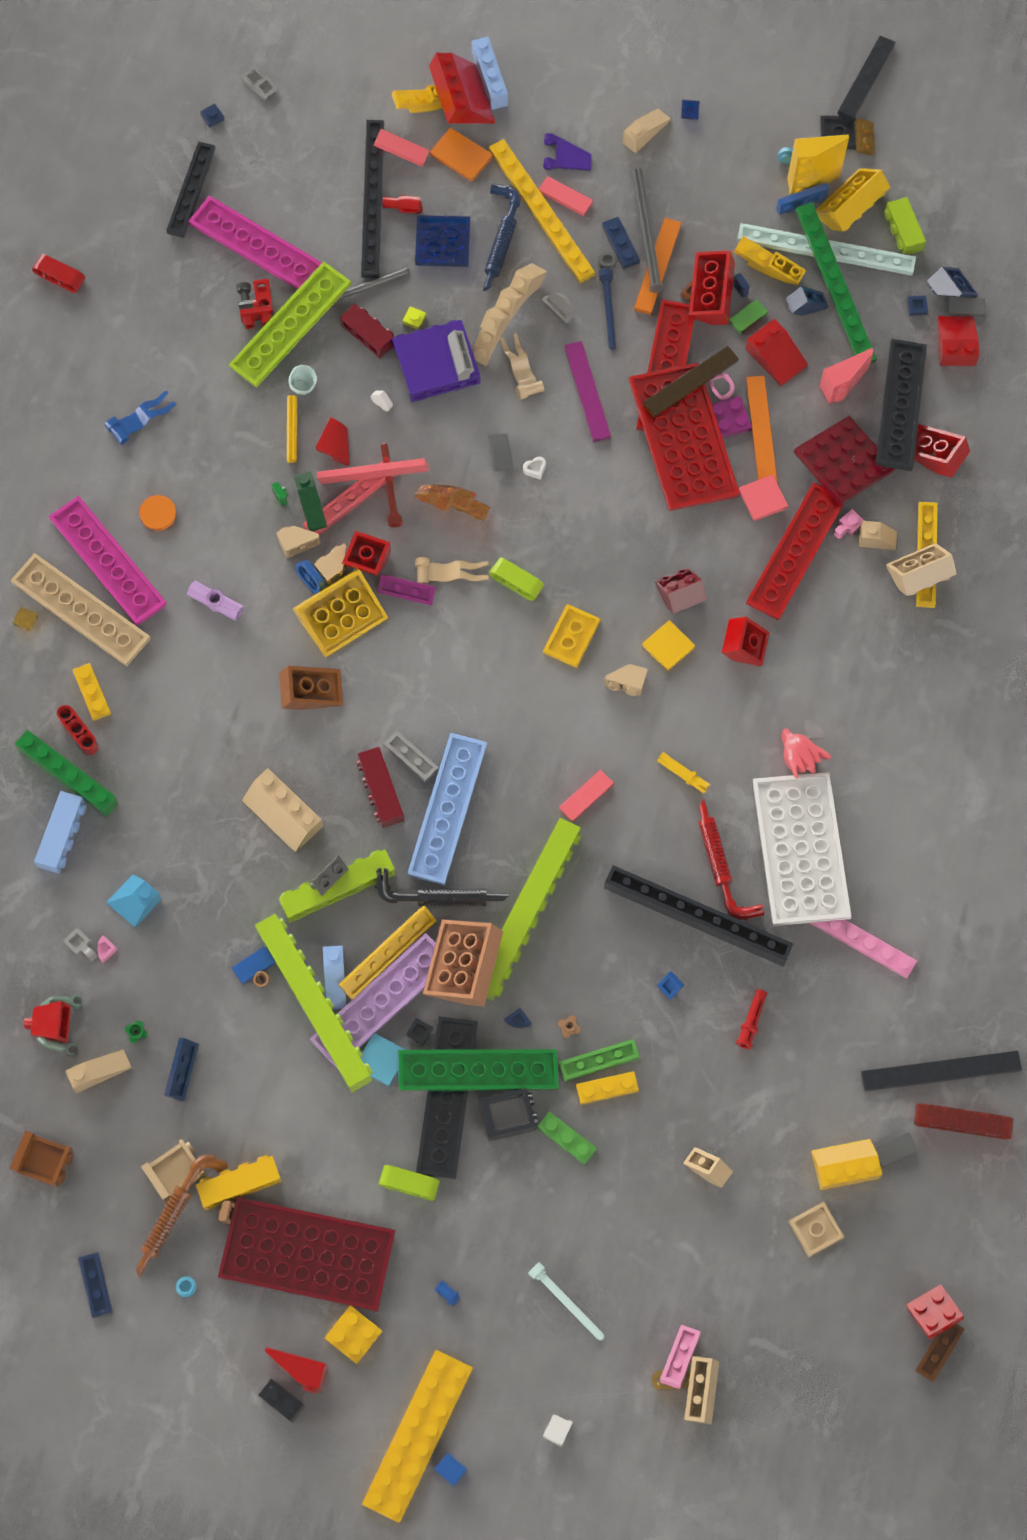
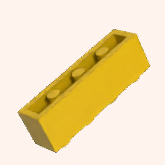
M264 1155L257 1158V1162L252 1164L246 1162L240 1164L238 1169L230 1171V1169L218 1173L219 1176L212 1179L211 1177L199 1180V1184H196V1188L203 1208L206 1211L222 1205L223 1200L233 1201L237 1197L241 1198L281 1183L282 1180L273 1156Z

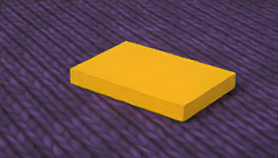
M567 604L543 653L577 668L601 619Z

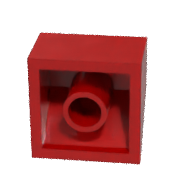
M355 531L342 564L378 576L385 568L390 556L391 543Z
M746 616L729 619L721 653L733 661L762 666L770 632Z

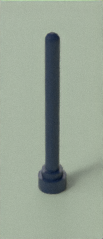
M603 268L599 270V279L604 287L609 348L614 350L616 348L610 284L613 279V270Z

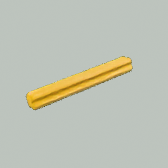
M295 395L287 397L288 463L297 462V396Z

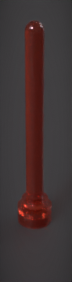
M382 443L383 463H390L388 444ZM386 476L390 508L387 521L389 527L396 528L402 526L403 521L402 516L397 512L393 477Z

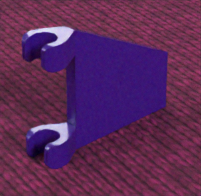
M545 134V145L556 144V160L546 157L543 163L545 170L559 168L591 171V153L554 134Z

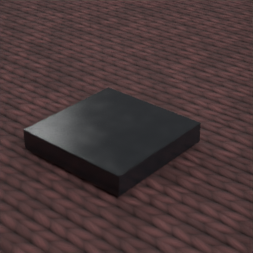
M820 116L821 137L849 135L847 149H856V117L852 121L842 116Z

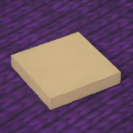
M825 1202L788 1221L808 1257L845 1238Z

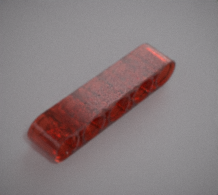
M917 1103L914 1125L1009 1140L1012 1139L1014 1118Z

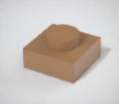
M223 1200V1204L219 1209V1221L227 1225L231 1223L235 1207L233 1202Z

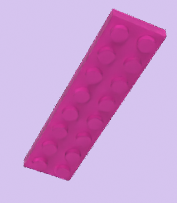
M210 195L189 220L190 226L297 290L322 264L319 260Z
M79 495L48 516L50 521L136 626H139L167 605L163 597Z

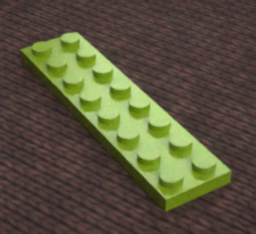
M323 262L230 362L229 367L257 388L352 285L351 281L326 262Z

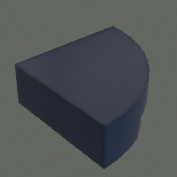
M521 1008L504 1018V1021L514 1028H526L532 1025Z

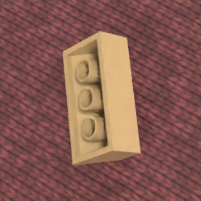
M269 768L254 780L242 799V802L295 853L323 827L322 819Z

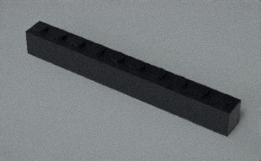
M614 865L605 881L604 889L780 966L784 967L794 944Z

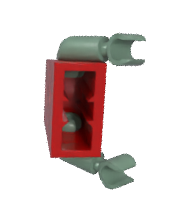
M74 995L71 999L63 996L48 998L41 1003V1006L33 1009L32 1018H25L24 1028L31 1030V1035L37 1037V1042L47 1049L58 1052L66 1051L68 1056H75L76 1054L69 1053L68 1049L70 1047L77 1048V1046L73 1043L64 1045V1043H68L71 1006L74 1009H80L82 1004H75L74 1001L81 1000V996Z

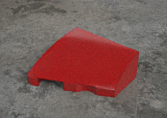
M330 417L315 447L316 451L333 457V461L349 466L348 428L338 420Z

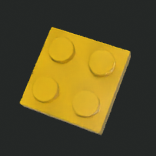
M349 1306L326 1335L325 1340L355 1364H358L383 1331L355 1308Z

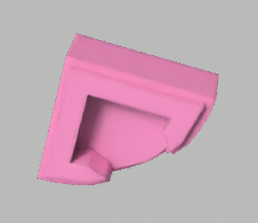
M104 935L100 938L97 949L102 963L106 962L117 951V948Z

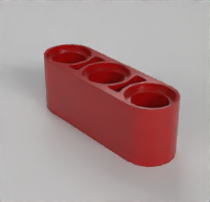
M41 254L32 268V271L37 276L72 293H77L86 279L85 275L79 270L45 254Z
M60 706L57 710V717L61 725L85 755H94L98 751V744L94 735L71 706ZM65 714H71L67 719L62 718ZM76 728H82L78 733L73 732ZM87 742H93L90 747H84Z

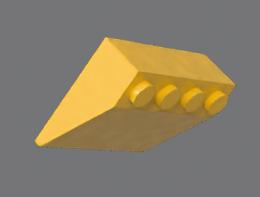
M849 135L795 139L787 178L790 195L826 182L828 184L841 176Z
M353 570L293 608L299 621L325 657H328L388 619L387 614L360 570Z

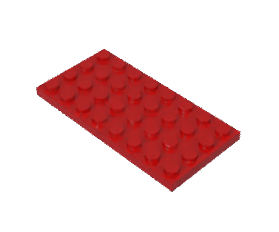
M699 363L629 376L628 379L669 511L736 498L740 495L705 384L655 418L643 406L645 400L698 366Z

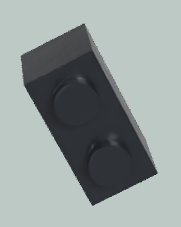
M272 1378L258 1394L261 1399L291 1423L295 1421L305 1408L302 1402Z

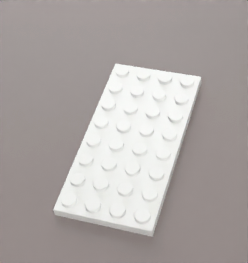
M830 773L798 775V779L794 775L753 779L772 925L780 926L851 919Z

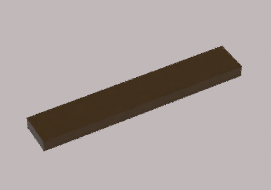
M726 346L645 400L643 406L655 418L738 362L739 358L729 346Z

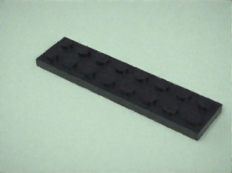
M891 338L875 462L877 466L912 472L927 344Z
M439 1016L434 1050H473L475 1048L478 1021ZM428 1091L416 1173L456 1180L468 1091Z

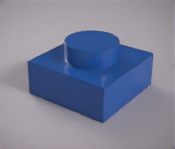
M671 971L667 973L657 986L671 1000L685 985Z

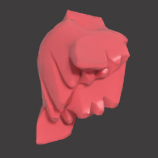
M787 728L782 731L781 738L785 746L784 761L788 768L791 769L795 778L798 779V772L808 771L814 774L816 772L815 762L820 763V758L824 760L831 759L832 756L816 746L806 736L792 734Z

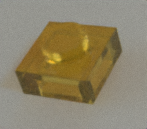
M20 607L12 623L14 626L31 632L39 615L34 611Z

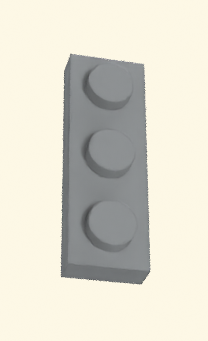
M398 731L384 743L385 748L425 783L439 770L437 765Z

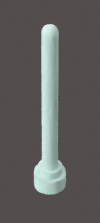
M540 1262L537 1263L528 1274L533 1279L540 1280L598 1340H603L604 1334L546 1275L545 1267Z

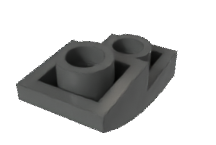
M489 435L494 472L513 470L508 435Z

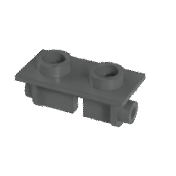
M338 855L335 859L330 860V863L321 873L310 880L309 886L313 890L317 889L320 895L323 896L349 869Z

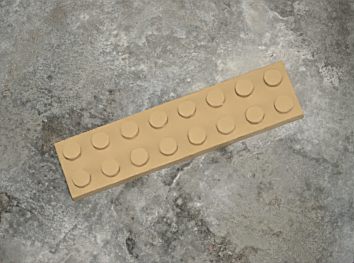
M36 553L30 557L10 580L13 585L126 667L151 639L148 634Z

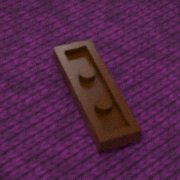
M955 1324L935 1336L915 1372L933 1383L965 1329Z

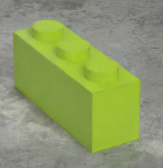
M908 197L887 202L884 217L886 221H889L891 233L897 239L898 250H901L904 255L924 251L926 239Z

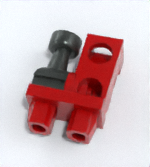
M269 278L253 280L255 299L249 298V293L251 292L250 283L242 282L236 285L237 293L241 295V301L239 302L241 321L246 329L255 328L254 321L261 320L262 326H265L273 317Z

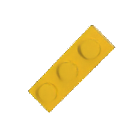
M88 663L73 669L93 721L110 715L111 712L91 664Z
M634 1071L576 1084L580 1105L639 1092Z

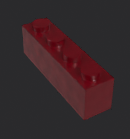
M380 747L358 753L356 765L359 772L363 771L364 777L362 782L364 788H369L370 795H368L370 805H375L377 811L374 812L376 822L381 823L382 828L403 822L404 814Z

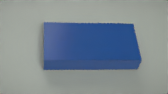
M264 946L231 968L243 985L253 979L257 972L265 971L276 963Z

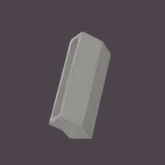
M453 330L447 337L458 380L469 379L474 368L463 331Z

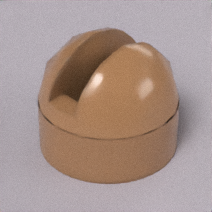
M259 971L254 975L253 981L258 987H266L270 983V976L264 971ZM261 975H262L263 978L266 980L265 983L261 980V978H260Z

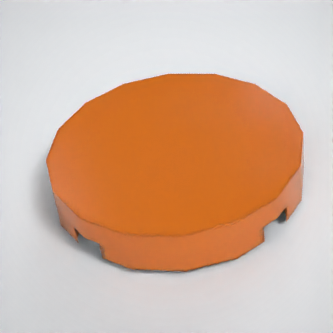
M155 495L144 500L140 506L139 515L141 522L146 528L162 531L172 526L177 512L175 504L171 499L166 496Z

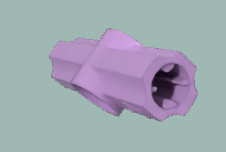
M197 581L192 582L189 586L187 596L208 606L211 611L219 612L234 621L242 615L244 606L222 595L219 590H212ZM213 599H220L217 603L211 602Z

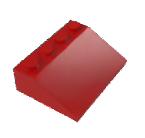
M436 52L429 64V69L447 123L495 124L496 121L477 65L454 53Z

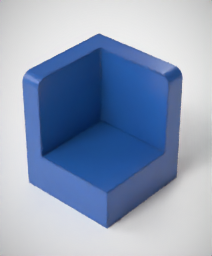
M449 1453L445 1455L434 1469L453 1487L467 1472V1469Z

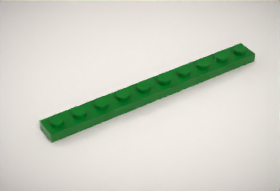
M813 202L796 207L795 211L854 356L871 349V343ZM874 352L871 359V363H874L877 360Z

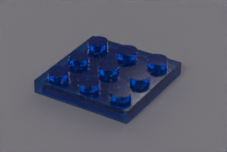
M417 215L415 266L469 267L470 216Z

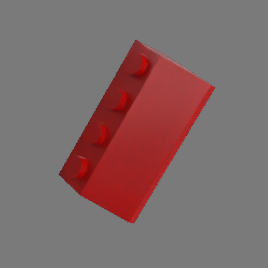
M731 250L695 253L689 317L709 325H729L735 260Z

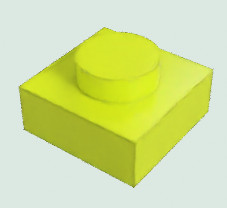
M410 306L402 322L408 327L419 330L426 318V312Z

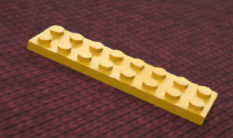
M435 1350L362 1505L398 1523L401 1522L473 1367Z

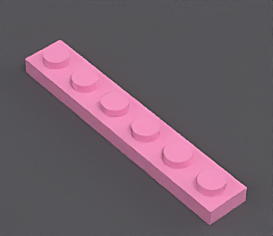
M847 920L810 923L906 979L917 960Z

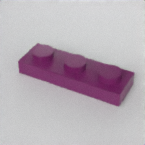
M381 574L377 593L432 606L437 586Z

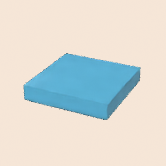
M374 1033L362 1052L363 1057L361 1060L364 1064L368 1063L373 1071L371 1077L389 1087L398 1072V1050L405 1049Z

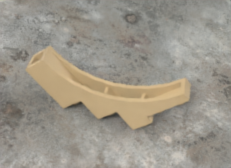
M533 263L516 270L510 287L502 290L495 307L486 311L480 326L481 331L472 350L475 361L484 366L488 364L495 347L516 312L528 297L541 287L547 274L546 270Z

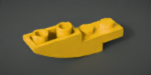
M427 85L425 90H394L392 93L396 108L408 109L410 113L428 112L442 108L435 85Z
M745 236L741 238L734 250L735 254L748 261L746 265L782 282L798 285L806 272L804 268L778 252L772 254Z

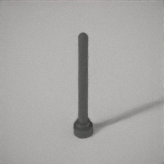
M404 268L347 289L332 306L339 305L344 298L406 276L410 273V270Z

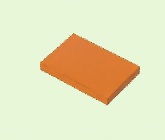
M451 127L430 151V156L471 182L474 181L493 158L492 153Z

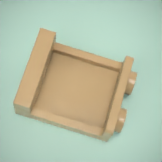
M182 1139L178 1145L149 1164L147 1162L141 1166L165 1203L169 1201V1197H172L171 1194H174L173 1190L176 1186L181 1188L190 1172L189 1168L195 1160L192 1155L195 1150L189 1142L184 1143ZM203 1170L200 1174H197L192 1184L206 1175Z

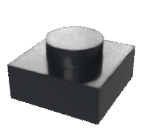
M415 1018L406 1033V1037L423 1046L433 1027Z

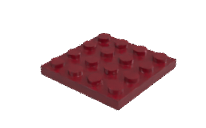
M850 415L799 445L793 451L839 506L895 471L894 468L875 465L877 446Z

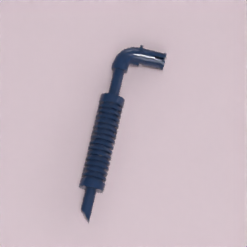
M492 183L490 194L509 198L510 208L507 216H503L484 270L487 278L482 291L490 289L494 278L500 276L517 224L514 216L517 208L520 206L521 197L519 192L512 188L511 185L506 186Z

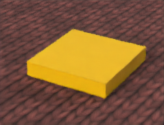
M670 620L642 643V646L667 671L695 648V645Z

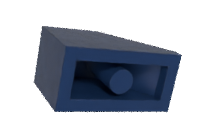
M803 286L786 297L789 311L800 316L818 312L829 307L823 292Z

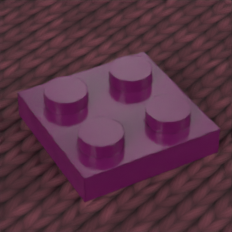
M741 396L712 403L722 438L752 430V425Z

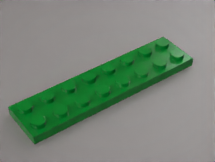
M557 1049L398 1050V1091L559 1089Z

